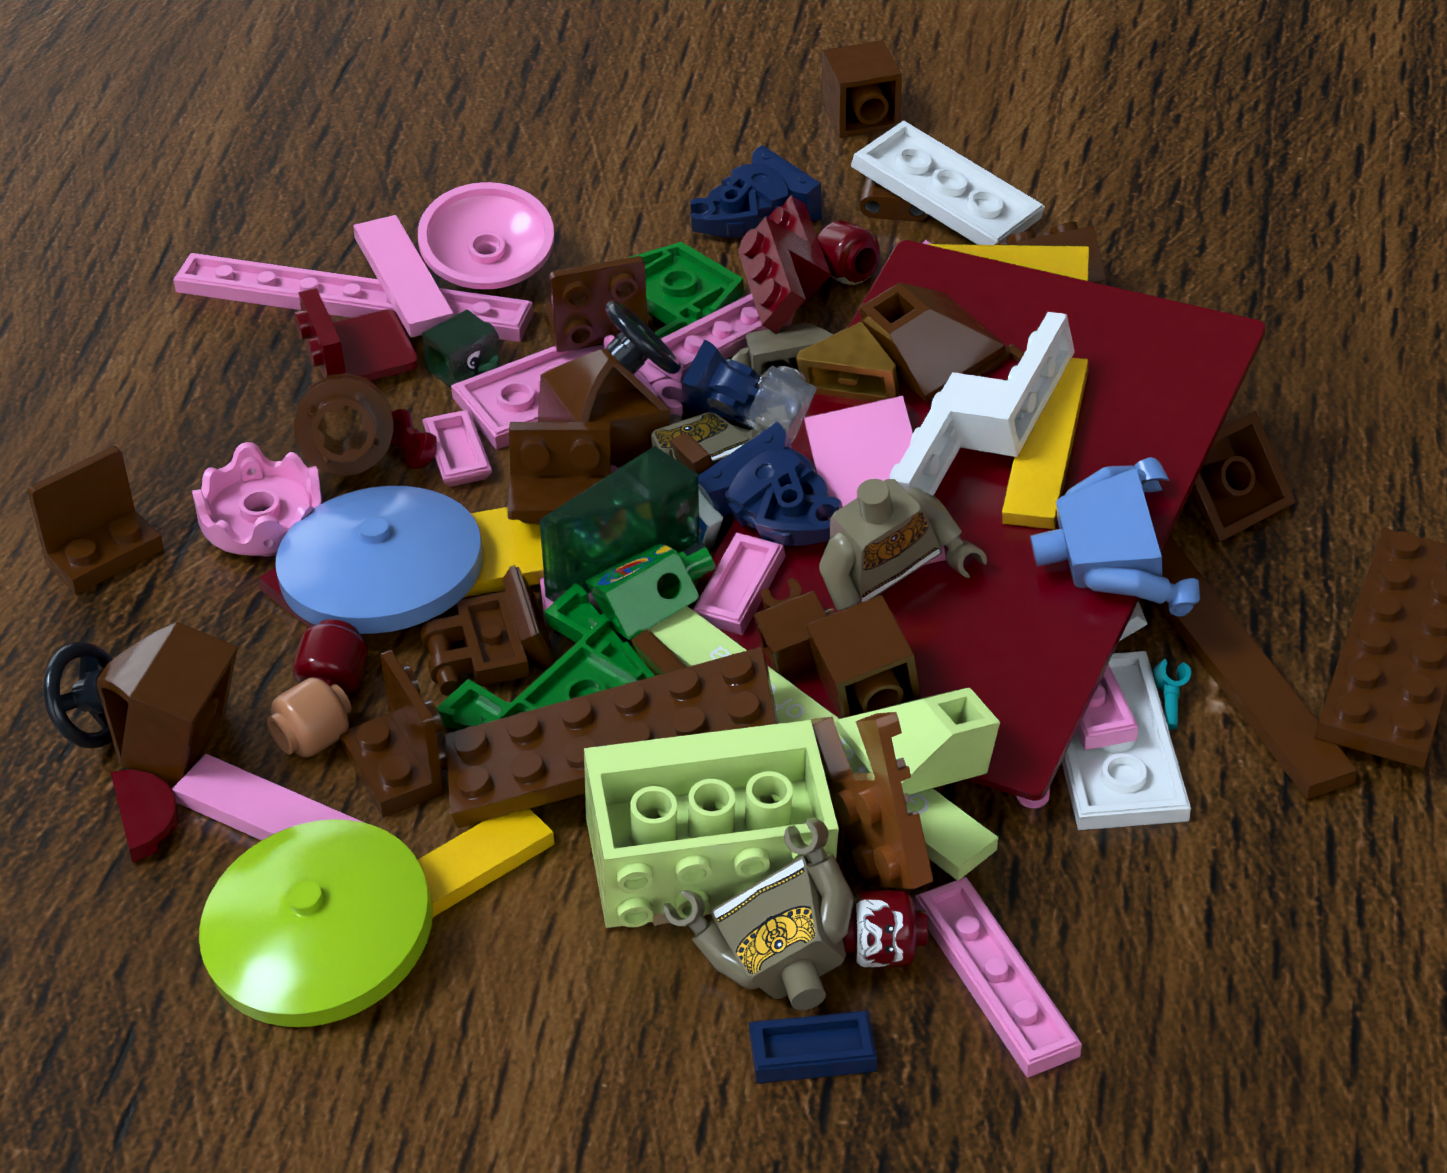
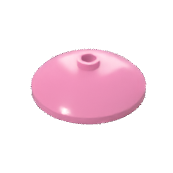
M472 183L454 188L442 194L428 206L418 226L419 250L428 267L448 282L472 289L503 288L529 278L548 260L554 244L553 221L545 206L530 193L502 183Z

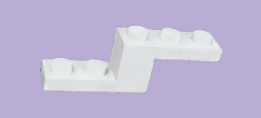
M1047 312L1038 330L1030 335L1027 350L1018 366L1012 367L1008 381L952 372L942 391L934 396L930 412L921 427L915 429L909 448L901 462L894 465L889 479H895L905 490L915 487L934 495L960 448L1017 457L1075 352L1067 314Z

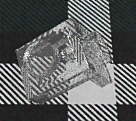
M771 366L758 382L757 386L760 388L744 424L763 432L779 421L786 431L790 443L795 440L817 387L805 382L806 377L795 369L786 366H780L779 368Z

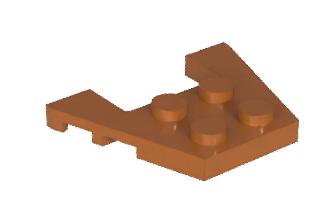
M876 713L856 721L873 773L852 772L833 717L811 719L833 809L853 849V860L859 874L868 881L870 886L915 889L932 882L933 876L920 815L917 811L907 812L906 803L910 802L908 793H903L901 781L911 778L910 768L906 766L904 758L896 759L891 738L902 733L897 713Z

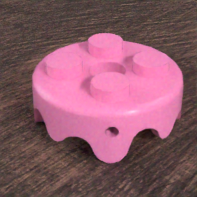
M252 442L240 444L234 451L233 459L227 466L219 469L207 468L203 474L201 489L192 490L198 523L203 535L214 546L223 551L248 556L270 557L277 555V550L283 537L293 524L301 521L315 507L323 503L317 466L308 468L294 452H289L282 461H271L263 455L259 446Z

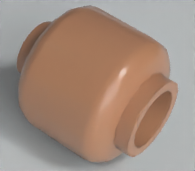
M311 677L273 699L271 716L267 718L268 729L276 744L285 753L292 754L294 752L303 758H309L338 742L340 735L348 730L347 714L351 712V704L345 692L338 685L329 686L323 680Z

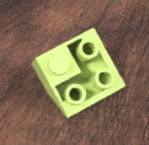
M970 687L877 709L836 721L838 733L866 768L873 773L856 721L876 713H897L902 733L891 738L896 759L904 758L906 766L910 768L911 778L901 781L903 793H908V795L987 774L1000 721Z

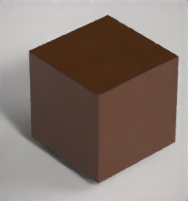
M883 40L822 50V106L839 138L890 130L901 123L902 73Z
M883 595L806 624L816 673L839 719L921 699L914 654Z

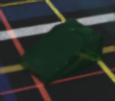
M654 446L541 518L540 532L545 597L552 602L556 601L575 583L582 586L587 594L591 593L585 582L587 579L655 545L664 544L680 553L699 543L698 474Z

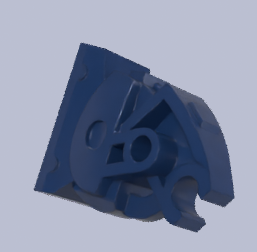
M763 145L753 152L752 164L741 165L731 170V175L721 180L722 185L714 188L707 198L690 200L692 231L719 237L743 238L749 230L756 229L765 216L769 218L776 208L782 207L791 195L805 203L812 222L822 219L821 183Z
M707 340L703 341L682 380L683 412L696 416L707 412L716 413L731 425H735L738 422L750 430L755 427L754 418L776 409H781L789 428L801 408L798 403L786 400V396L782 391L758 375L752 368L734 360L724 359L718 349Z
M779 421L694 478L701 494L722 516L733 513L734 518L742 527L746 526L752 530L757 529L761 539L784 546H804L829 541L830 520H823L827 517H832L834 512L843 507L839 499L829 497L825 481L816 473L811 461L792 448L787 433Z

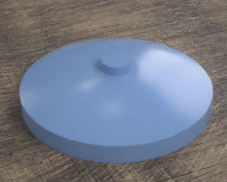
M410 486L367 488L343 494L320 504L301 521L293 524L283 537L276 555V572L281 593L288 606L296 614L314 625L326 619L344 621L354 626L359 634H377L401 630L421 624L442 614L459 602L470 591L480 574L483 564L480 531L470 512L460 503L444 494Z

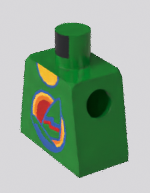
M702 542L680 553L664 544H659L587 579L585 582L601 613H604L609 619L610 627L630 640L699 598V594L692 581L716 568L709 551ZM664 574L661 585L657 587L659 578Z

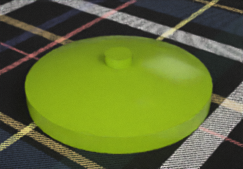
M332 819L307 822L284 829L263 839L238 857L227 868L212 889L201 916L199 927L200 951L204 965L216 988L241 1013L267 1024L284 1027H310L328 1024L367 1009L388 995L405 979L416 965L428 941L432 927L433 901L420 863L407 845L396 836L377 826L359 821Z

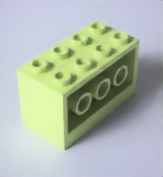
M811 720L584 748L586 820L606 928L619 926L640 927L648 922H653V914H664L663 907L665 903H670L677 910L679 916L686 919L691 914L692 905L682 894L681 891L683 890L699 894L705 905L703 916L711 914L710 910L803 855L809 860L807 854L800 855L792 852L787 847L784 839L786 828L796 826L800 831L803 842L810 845L812 842V832L807 826L806 819L816 818L824 822L828 828L829 836L823 848L826 854H833L836 859L839 828Z

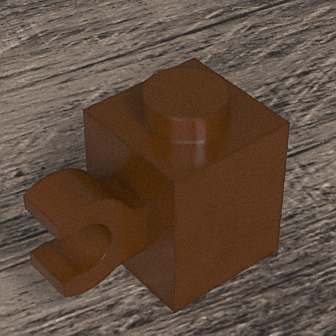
M794 578L787 580L790 596L786 599H774L768 588L763 589L761 596L765 610L754 614L761 647L772 669L788 681L816 671L806 624L835 613L832 607L823 610L814 591L803 595L799 582Z

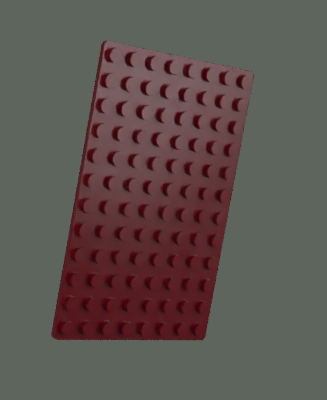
M910 240L898 242L861 306L899 282L944 292L1004 343L1005 347L1013 344L1024 353L1027 350L1030 335L1038 330L1047 312L1067 314L1075 351L1072 358L1088 359V375L1062 496H1065L1070 488L1101 468L1107 466H1134L1143 459L1149 457L1156 458L1165 470L1169 481L1158 480L1163 490L1149 493L1144 492L1160 552L1162 553L1265 337V324L1260 320L919 242ZM860 308L848 328L862 321ZM1010 358L986 377L1008 381L1012 367L1018 366L1019 363ZM898 378L900 396L904 398L912 432L914 433L916 428L921 427L930 412L933 399L926 403ZM809 393L786 432L792 448L807 457L816 471L804 418L872 402ZM960 448L933 496L940 500L962 530L959 534L961 540L968 541L980 548L986 554L987 564L984 566L972 554L967 555L963 561V567L969 573L970 578H966L953 570L948 565L947 560L926 564L878 596L883 595L914 654L921 698L970 687L1000 721L987 774L965 780L1025 799L1038 801L1047 794L1140 598L1092 591L1089 587H1076L1072 579L1068 560L1037 567L1030 535L1059 529L1058 519L1055 529L1003 524L1002 510L1014 456ZM735 519L712 558L715 568L720 563L736 532L761 539L758 530H752L746 526L742 527ZM829 541L804 546H784L786 557L768 588L771 596L777 600L788 598L790 591L787 580L794 578L799 582L803 595L811 591L815 592L823 610L832 607L835 613L842 611L836 610L819 569L821 558ZM944 545L945 556L949 549L946 545ZM716 569L700 578L695 587L699 598ZM699 598L689 604L688 607L693 610ZM761 601L755 613L765 610L763 601ZM754 615L743 635L719 629L746 650L761 647ZM765 655V658H766V661H767V665L772 669V667H771V665H770V663H769V661H768V659H767V657H766V655ZM816 671L789 681L839 718Z

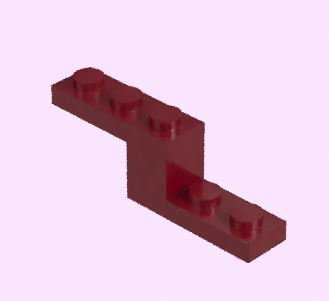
M792 195L782 207L776 208L769 218L765 216L756 229L749 230L743 237L738 249L761 325L776 334L799 307L803 308L831 275L806 205Z

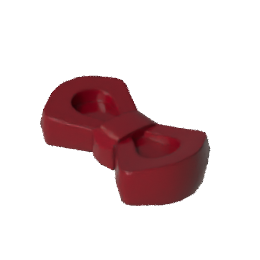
M406 409L392 411L394 432L390 445L398 446L404 452L406 463L410 468L421 469L427 466L435 456L437 437L430 432L421 433L415 429L410 411Z

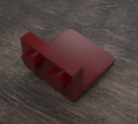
M317 288L298 292L301 311L294 313L297 331L301 340L307 339L306 345L313 367L319 366L324 378L328 375L350 373L371 381L387 376H397L418 367L416 352L394 310L386 309L332 322Z

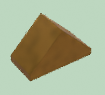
M862 321L800 350L796 360L803 392L870 402L900 396L895 363Z

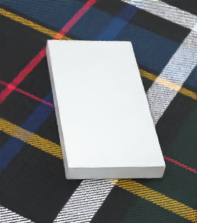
M902 121L855 153L851 164L852 168L977 245H994L1007 241V237L1010 235L1024 232L1041 219L1045 208L1040 202L906 121Z
M1146 651L1114 653L1110 659L1109 666L1138 725L1137 741L1084 750L1077 733H1075L1062 760V766L1078 830L1188 822L1191 807Z

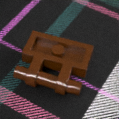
M505 591L460 600L456 603L457 615L442 618L440 614L422 623L420 638L424 649L430 652L431 659L428 662L432 681L439 685L440 692L443 695L450 696L461 686L459 678L462 674L473 672L476 684L479 686L529 677L528 660L520 641ZM464 640L466 647L451 650L450 646L453 642Z

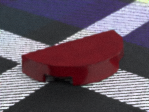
M133 769L112 771L110 773L132 863L157 852V844L168 836L170 830L171 832L175 831L178 826L177 803L167 782L152 773Z

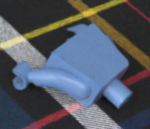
M1149 457L1143 459L1134 466H1107L1101 468L1070 488L1065 496L1060 497L1056 501L1059 529L1030 535L1037 567L1068 560L1072 579L1076 587H1089L1092 591L1136 596L1159 604L1167 601L1169 612L1175 616H1185L1192 610L1193 605L1200 600L1199 580L1189 578L1172 584L1162 575V556L1144 492L1149 493L1163 490L1158 480L1169 481L1165 470L1156 458Z

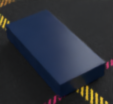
M869 1011L749 1022V1038L756 1084L877 1072V1056Z

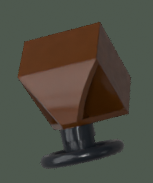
M612 300L605 305V311L621 332L606 346L607 348L586 354L541 374L538 422L610 421L611 465L619 468L643 463L642 454L652 450L651 434L654 430L669 425L670 408L641 374L639 369L645 364L647 359H650L665 372L676 374L680 370V362L667 345L641 319L618 301Z
M175 622L143 638L114 659L102 648L88 642L67 644L53 655L45 671L43 696L47 713L57 731L72 744L82 748L94 749L103 747L113 741L120 766L130 770L152 773L167 782L169 786L174 787L197 763L226 714L238 646L179 622ZM80 658L79 680L74 683L71 692L60 695V681L63 670L70 661ZM78 708L80 711L89 712L102 729L97 732L83 731L73 724L66 711Z

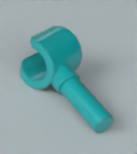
M1164 659L1153 668L1152 674L1156 688L1164 692V716L1168 730H1176L1178 728L1180 687L1189 681L1192 673L1189 665L1183 662L1177 667V681L1171 680L1166 674L1167 660Z

